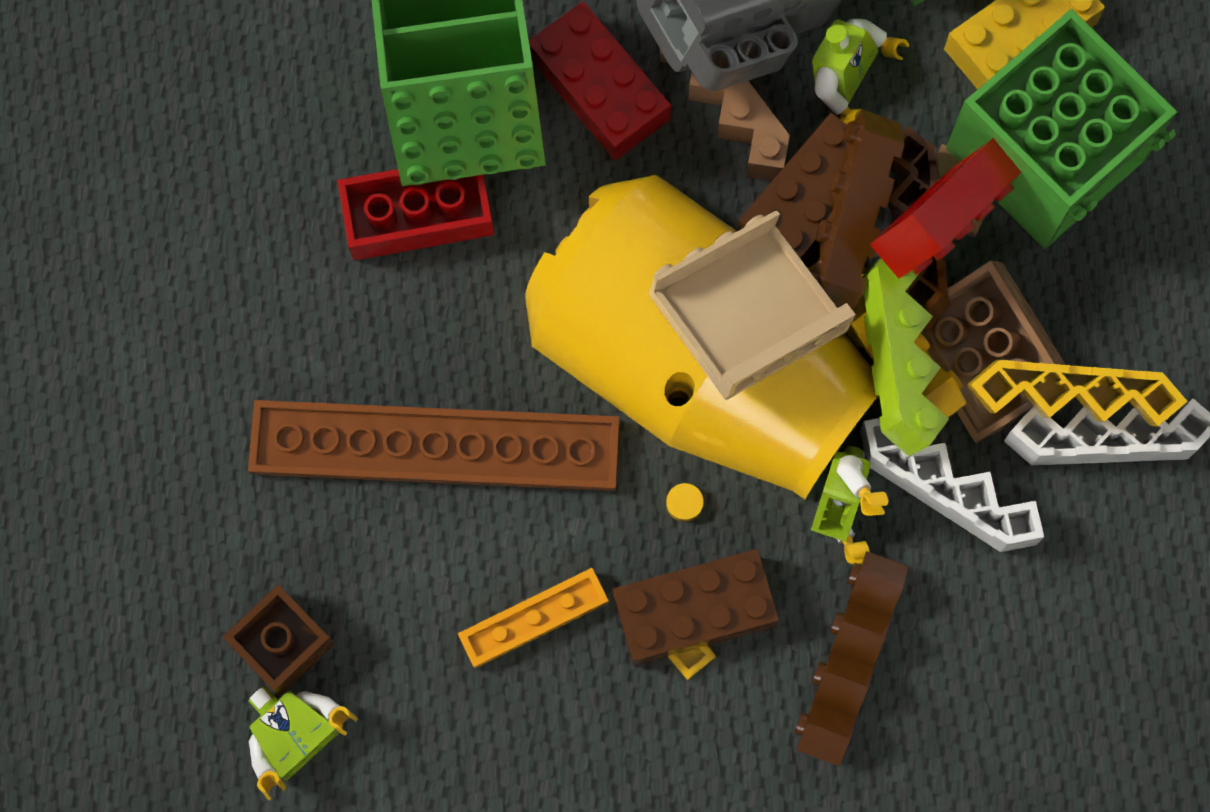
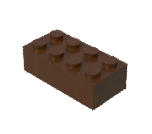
M830 113L738 220L739 230L743 229L755 216L762 214L765 217L777 210L780 215L775 226L805 264L819 248V242L816 240V231L820 222L827 220L834 209L833 195L829 186L835 171H841L848 159L846 142L843 141L847 124Z
M758 548L613 588L614 601L633 667L667 658L673 654L684 653L702 646H710L777 627L779 622Z

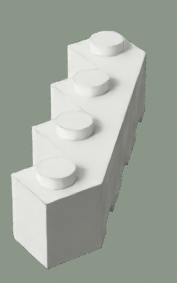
M1192 399L1169 424L1164 421L1159 426H1150L1140 413L1133 408L1116 427L1108 419L1105 422H1097L1086 408L1083 407L1063 429L1053 419L1043 417L1033 406L1010 431L1004 442L1031 465L1189 459L1210 437V412L1196 400Z
M879 418L863 422L860 434L865 457L871 463V469L999 552L1035 546L1044 538L1036 501L999 508L991 473L986 472L953 478L945 443L928 446L908 457L881 432Z

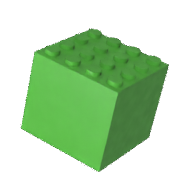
M1071 8L964 101L946 149L960 162L994 138L1021 171L1011 182L1014 189L998 201V203L1044 249H1047L1073 224L1082 220L1088 211H1092L1100 200L1147 160L1152 150L1159 151L1165 146V142H1169L1175 137L1174 129L1170 132H1167L1166 129L1177 111Z

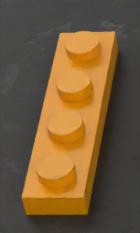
M590 568L458 633V636L474 669L608 604L609 600L593 568Z

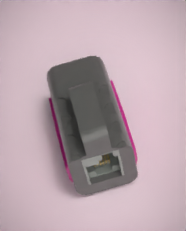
M636 0L641 17L672 69L676 72L691 69L698 83L710 91H719L782 69L797 46L798 39L796 35L821 27L827 23L842 2V0Z

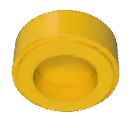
M687 483L678 484L667 495V510L678 521H692L702 511L703 496L694 485Z

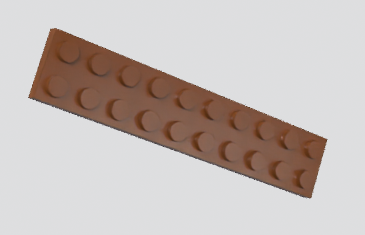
M254 400L248 472L252 475L616 491L619 416Z

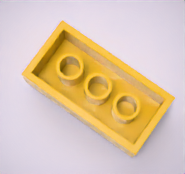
M995 0L951 31L944 50L978 90L1071 8L1092 28L1098 23L1105 6L1099 0Z

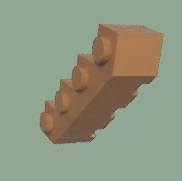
M660 49V62L668 63ZM691 73L689 100L722 105L717 138L751 144L746 177L772 181L785 165L790 136L749 81L719 91H710L702 87L694 74Z

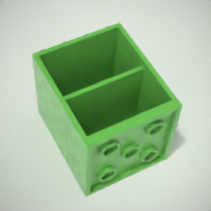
M372 0L380 86L402 186L546 166L533 65L522 0Z

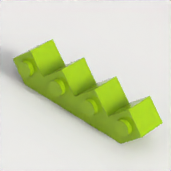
M877 256L862 275V278L867 279L863 293L867 312L864 316L867 342L868 345H872L875 365L871 368L875 394L880 397L882 416L879 417L881 432L910 457L930 446L949 420L944 413L922 395V392L941 367L922 351L914 341L933 316L905 292L918 274L915 275L910 271L898 279L881 257Z

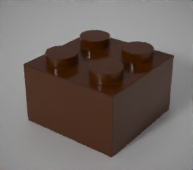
M279 584L223 636L228 644L280 696L335 645L331 638Z

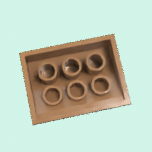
M989 261L949 288L950 307L926 333L923 330L921 331V334L930 345V349L927 352L931 359L944 371H953L963 384V388L960 391L967 404L956 412L975 443L1022 419L1033 407V404L1020 392L997 413H990L967 386L971 380L996 360L1066 365L1004 264L996 261Z

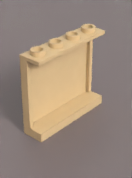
M777 210L765 217L762 214L755 216L743 229L735 233L733 231L724 233L710 247L694 249L685 257L684 261L675 266L667 264L660 268L653 276L654 279L649 296L725 401L848 331L856 315L847 303L839 308L835 306L775 226L780 215Z

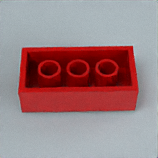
M584 1L529 40L532 62L614 161L670 121L671 104Z
M992 138L950 168L882 232L870 246L898 279L910 271L917 275L933 262L932 256L938 261L955 247L952 243L953 239L956 238L957 241L962 239L975 227L972 221L974 218L979 221L995 208L992 201L994 199L996 202L1000 201L1014 189L1011 182L1021 171L994 138Z
M394 169L337 180L348 248L354 261L495 235L484 175L402 186L399 171Z

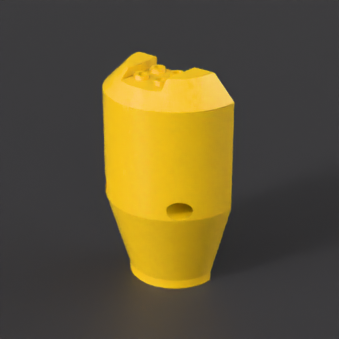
M658 175L601 186L589 195V208L583 213L572 233L566 236L558 245L555 251L556 256L544 252L529 280L525 300L532 347L670 447L791 490L806 500L837 450L865 412L879 397L875 394L871 365L844 333L725 401L649 296V291L654 279L653 276L660 268L667 264L675 266L684 261L685 257L694 249L699 247L706 249L713 245L724 233L728 231L735 233L737 231ZM677 397L685 399L687 403L682 406L670 405L669 401Z

